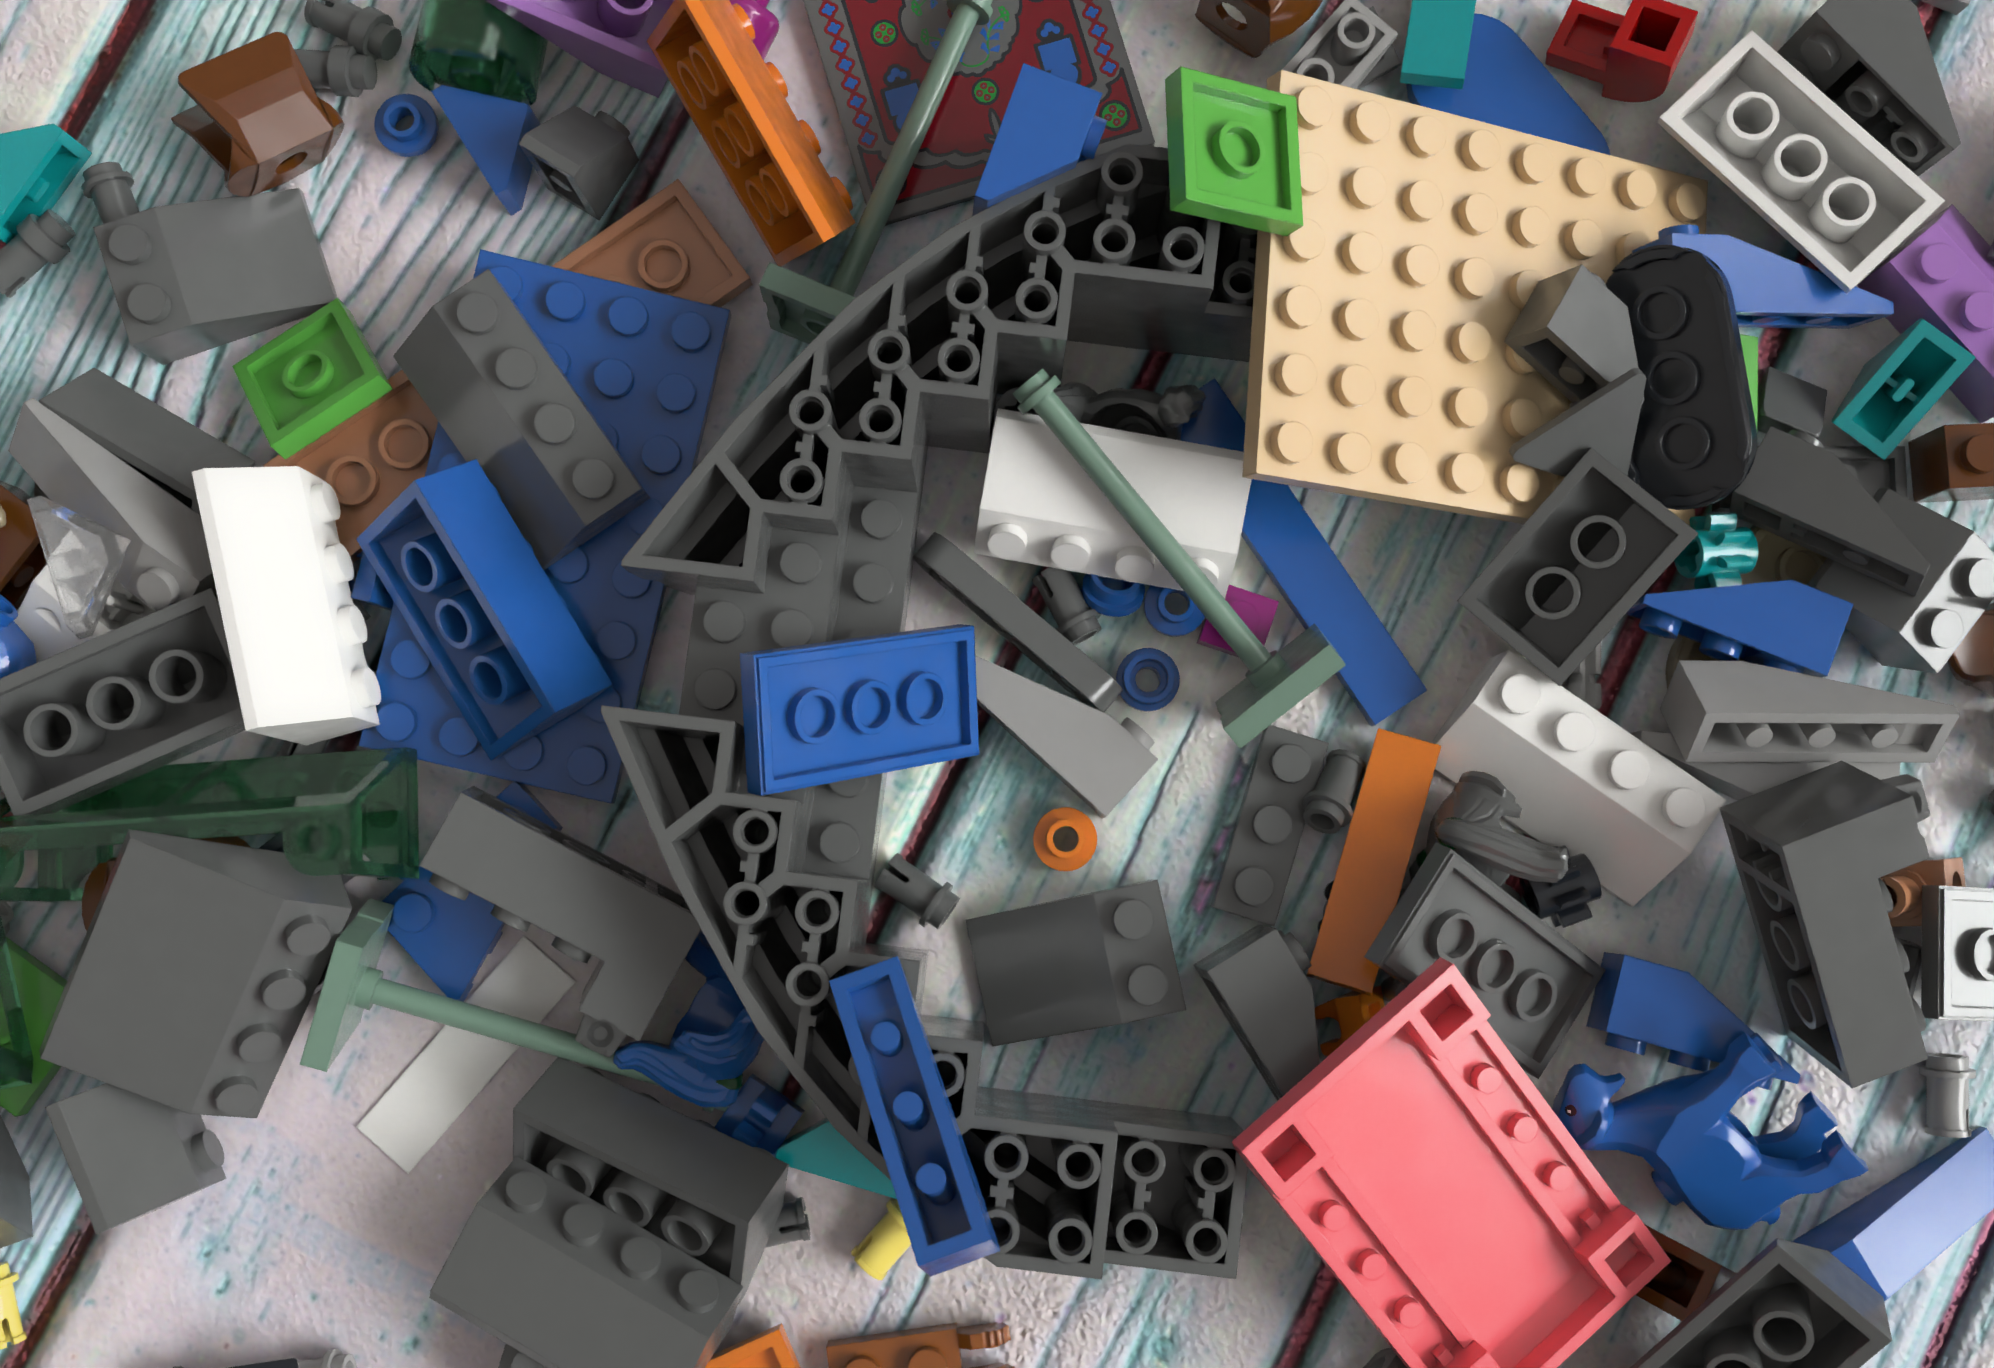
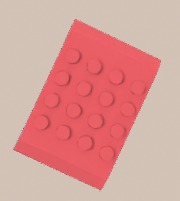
M1441 957L1232 1141V1144L1241 1159L1407 1368H1557L1663 1270L1671 1260L1639 1216L1620 1203L1490 1026L1487 1019L1491 1014L1455 965Z

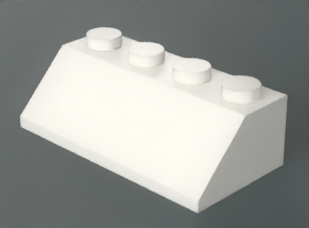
M1753 30L1704 74L1657 121L1660 126L1846 294L1877 268L1945 201Z
M998 408L979 510L974 554L1184 591L1039 415L1028 413L1023 415L1021 412ZM1080 423L1225 598L1238 554L1252 480L1242 477L1244 452Z
M299 466L203 468L193 471L192 476L245 731L307 746L380 725L376 705H379L381 702V690L374 672L366 664L362 643L367 640V627L361 611L353 604L348 581L354 578V568L347 549L339 541L335 520L340 518L341 510L337 495L332 486Z
M1510 650L1488 659L1431 742L1441 745L1434 770L1436 773L1454 785L1459 782L1463 773L1469 771L1486 772L1498 778L1506 789L1516 797L1515 803L1522 808L1519 818L1502 816L1501 818L1535 841L1551 847L1558 846L1559 848L1566 846L1570 857L1580 853L1585 854L1597 873L1601 887L1631 907L1635 906L1692 853L1720 811V807L1727 801L1567 689L1558 686L1548 676Z

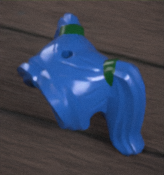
M700 930L685 959L692 967L706 977V983L699 989L687 1013L677 1024L670 1044L666 1045L650 1040L630 1042L621 1046L615 1052L613 1063L621 1070H636L674 1095L703 1108L727 1107L735 1103L739 1089L742 1086L743 1072L756 1058L765 1039L756 1029L702 930Z

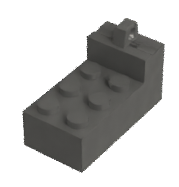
M1839 761L1720 807L1786 1035L1851 1088L1927 1060L1928 1057L1921 1032L1926 1029L1925 1017L1920 1006L1909 992L1904 974L1910 969L1909 959L1902 944L1893 934L1888 913L1893 910V902L1886 885L1880 879L1882 876L1930 858L1925 838L1920 834L1917 824L1930 816L1921 780L1909 774L1880 780L1844 761Z
M475 786L460 792L419 865L433 872L429 883L441 891L461 900H466L469 893H473L495 904L490 912L492 916L524 932H527L530 925L533 924L555 935L551 945L575 960L588 963L591 955L600 959L583 989L578 1010L583 1012L584 1015L575 1040L608 1058L613 1055L627 1035L640 1041L701 930L681 894Z

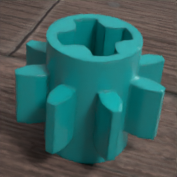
M1736 513L1691 517L1689 519L1690 527L1698 532V534L1674 560L1679 573L1686 578H1695L1694 589L1742 585L1740 574L1751 572L1758 560V542L1754 533L1747 527H1736Z

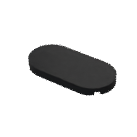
M1675 245L1646 247L1625 257L1611 271L1614 273L1606 282L1607 288L1628 307L1638 367L1647 378L1644 389L1645 400L1640 409L1627 476L1668 509H1696L1714 504L1733 493L1750 472L1757 451V429L1734 298L1725 274L1706 255L1690 248Z

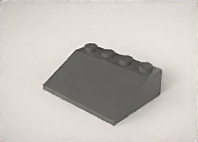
M128 829L39 1049L40 1059L188 1114L257 1118L330 959L335 941L340 936L352 910L336 860Z

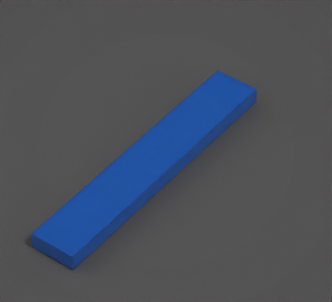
M1214 378L1199 388L1206 395V399L1202 404L1203 409L1197 413L1196 417L1190 418L1188 423L1183 424L1180 441L1244 452L1245 422ZM1252 479L1241 536L1304 629H1308L1315 623L1331 642L1346 666L1335 673L1369 725L1374 726L1426 692V687L1289 486Z

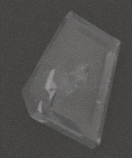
M43 496L27 499L66 626L78 639L93 636L131 540Z

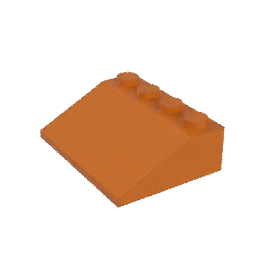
M674 0L648 38L647 43L778 266L787 264L855 224L856 222L850 213L853 209V204L847 189L837 177L833 176L830 178L818 157L821 153V148L814 131L806 121H798L785 99L788 97V89L781 73L773 63L764 62L752 41L755 39V31L744 9L737 3L732 5L729 0Z

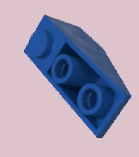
M1782 580L1645 594L1638 599L1626 614L1640 619L1639 627L1650 634L1668 639H1676L1679 634L1701 643L1699 647L1701 653L1720 661H1738L1742 659L1754 664L1822 678L1828 676L1853 603L1795 580Z
M1604 952L1601 967L1605 969V972L1595 987L1586 1026L1607 1032L1605 1045L1645 1055L1646 1046L1649 1043L1670 1049L1667 1062L1705 1072L1709 1069L1710 1061L1718 1063L1724 1061L1729 1045L1744 1032L1749 1037L1754 1034L1744 1022L1689 972L1624 954ZM1777 1054L1785 1070L1757 1087L1771 1090L1774 1078L1799 1084L1800 1074Z

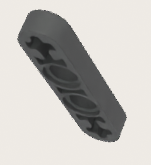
M934 532L913 556L914 560L926 573L1081 703L1105 713L1121 694L1122 688L1104 669L948 539Z

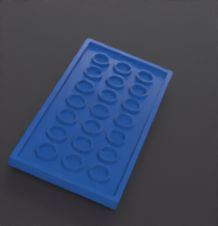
M480 249L473 279L489 269L502 284L650 496V499L544 570L557 593L566 602L569 613L589 646L598 655L602 667L613 685L581 709L504 755L490 761L396 604L393 603L376 672V678L381 690V702L379 705H376L380 725L363 729L359 746L613 804L616 801L624 764L601 713V705L638 709L667 588L666 585L659 581L642 579L628 572L621 566L624 556L696 467L732 314L728 309ZM439 422L425 476L466 463V460Z

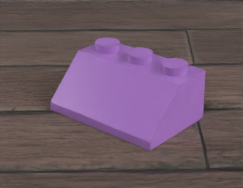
M1951 204L1886 258L1857 286L1865 291L1893 301L1894 315L1885 318L1900 334L1917 320L1923 318L1976 357L1949 389L1978 422L1983 423L1994 418V262L1986 258L1991 246L1956 207Z

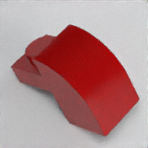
M1572 0L1546 52L1545 65L1603 84L1601 96L1623 102H1646L1656 99L1666 90L1692 37L1698 11L1664 0H1632L1625 16L1578 0Z

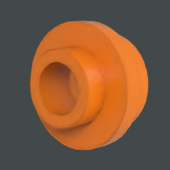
M1070 807L1056 808L1046 813L1037 823L1033 834L1034 849L1039 859L1048 867L1058 871H1073L1084 866L1092 858L1097 846V832L1090 818L1083 812ZM1060 827H1070L1077 834V845L1069 852L1058 850L1053 843V835Z

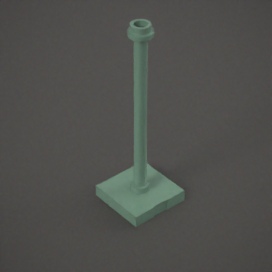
M947 0V6L953 15L830 287L769 262L759 287L763 302L767 306V317L771 329L810 344L856 298L854 297L856 289L975 25H985L989 22L993 13L991 7L993 0Z
M1042 368L1012 393L1020 403L1017 407L1019 411L1024 415L1031 408L1035 410L1249 669L1245 674L1246 678L1215 702L1217 710L1222 716L1220 720L1223 729L1241 749L1346 666L1345 662L1315 623L1279 652L1275 650L1269 653L1053 390L1062 382L1056 375L1051 378Z
M371 898L367 900L357 913V916L335 941L299 1064L327 1072L359 1025L364 1009L370 1010L373 1004L658 1085L636 1070L618 1069L613 1063L615 1052L610 1058L601 1055L578 1043L575 1040L576 1034L383 979V971L376 969L394 905ZM728 1106L713 1108L702 1107V1111L712 1113L713 1109H717L726 1112Z

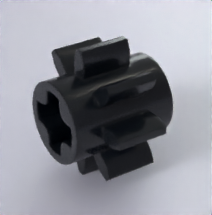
M1567 849V855L1569 856L1568 871L1563 879H1560L1557 883L1535 882L1519 877L1522 895L1529 910L1540 919L1551 916L1554 927L1562 926L1565 928L1592 918L1593 916L1587 903L1601 898L1602 891L1599 878L1591 861L1583 853L1570 857Z

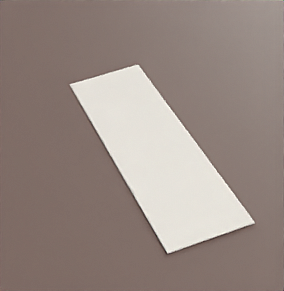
M523 936L469 997L466 1003L540 1024L576 981ZM445 1025L356 1128L409 1174L520 1046Z

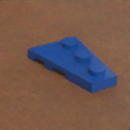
M513 781L496 796V798L559 831L563 828L523 783ZM419 866L382 900V902L394 905L388 931L447 997L464 1002L474 985L472 982L488 954L493 952L503 932L501 930L505 923L490 914L495 904L473 893H469L466 900L453 897L430 884L429 880L433 872Z

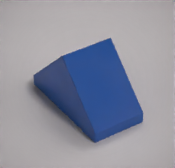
M441 85L432 90L431 92L511 216L522 210L533 166L519 146V142L525 133L541 125L529 104Z

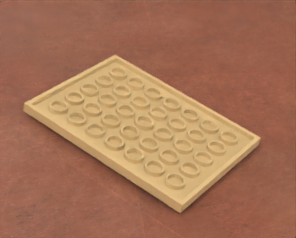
M1278 71L1267 79L1266 89L1296 97L1303 226L1288 236L1257 231L1242 477L1525 524L1565 477L1516 462L1510 455L1509 450L1514 443L1568 410L1571 401L1504 342L1538 281L1582 264L1590 272L1599 276L1606 284L1607 279L1614 273L1611 271L1625 257L1632 254V250L1657 240L1660 230L1671 226L1691 224L1699 226V234H1706L1708 180L1293 72ZM1669 509L1689 526V519L1695 517V509Z

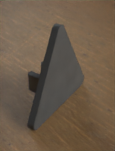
M1633 368L1587 398L1571 402L1568 410L1514 443L1509 450L1510 455L1516 462L1566 477L1589 449L1593 448L1627 476L1647 379L1640 369Z

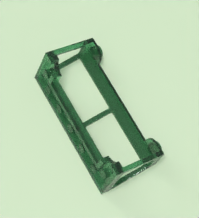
M408 747L164 765L51 814L3 817L11 811L6 797L0 800V901L60 903L82 901L83 888H78L81 881L99 863L107 862L108 859L113 857V845L123 844L128 829L190 839L283 833V848L287 860L293 868L305 875L377 877V880L382 881L419 879L417 750ZM38 850V888L14 887L23 872L24 851ZM363 854L366 857H368L370 861H364Z

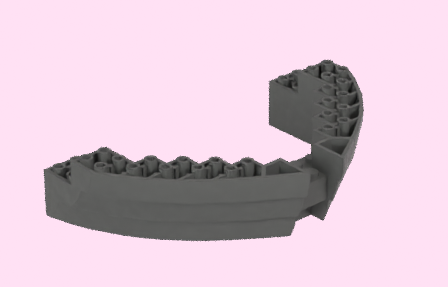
M1128 143L1094 156V159L1089 158L1077 163L1076 168L1007 198L949 228L853 299L731 423L622 559L621 566L642 579L659 581L672 589L695 595L679 714L601 705L603 718L674 882L756 1029L835 1130L891 1180L829 981L898 956L1001 1250L984 1258L996 1267L1101 1280L1104 1263L1236 1279L1248 1166L1239 1156L1232 1141L1244 1130L1231 1117L978 1086L984 1022L921 1014L929 950L866 943L887 772L764 796L748 793L740 653L904 632L928 446L989 454L997 393L1004 394L1008 390L1022 386L1042 368L1051 378L1056 375L1061 381L1067 341L1249 362L1258 230L1171 211L1168 148Z

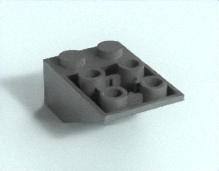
M1827 0L1777 51L1917 176H1920L1961 144L1917 6L1911 0Z

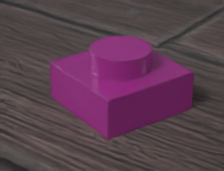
M1229 585L1225 600L1263 646H1265L1279 601ZM1205 617L1197 644L1238 657Z

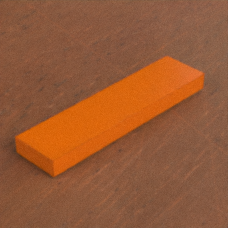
M1378 728L1310 961L1312 966L1308 968V977L1371 996L1379 967L1364 956L1397 905L1441 745Z

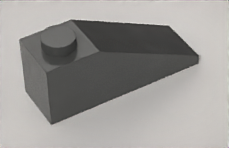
M1772 426L1769 428L1756 451L1755 460L1750 472L1741 485L1732 493L1729 513H1736L1737 518L1915 597L1931 565L1839 458L1833 452L1824 449L1823 444L1818 439L1802 431L1790 430L1786 433Z

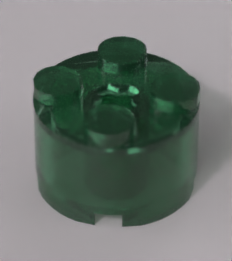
M422 0L409 59V70L415 80L429 91L434 90V85L437 83L517 102L528 99L531 106L536 102L548 40L485 0Z

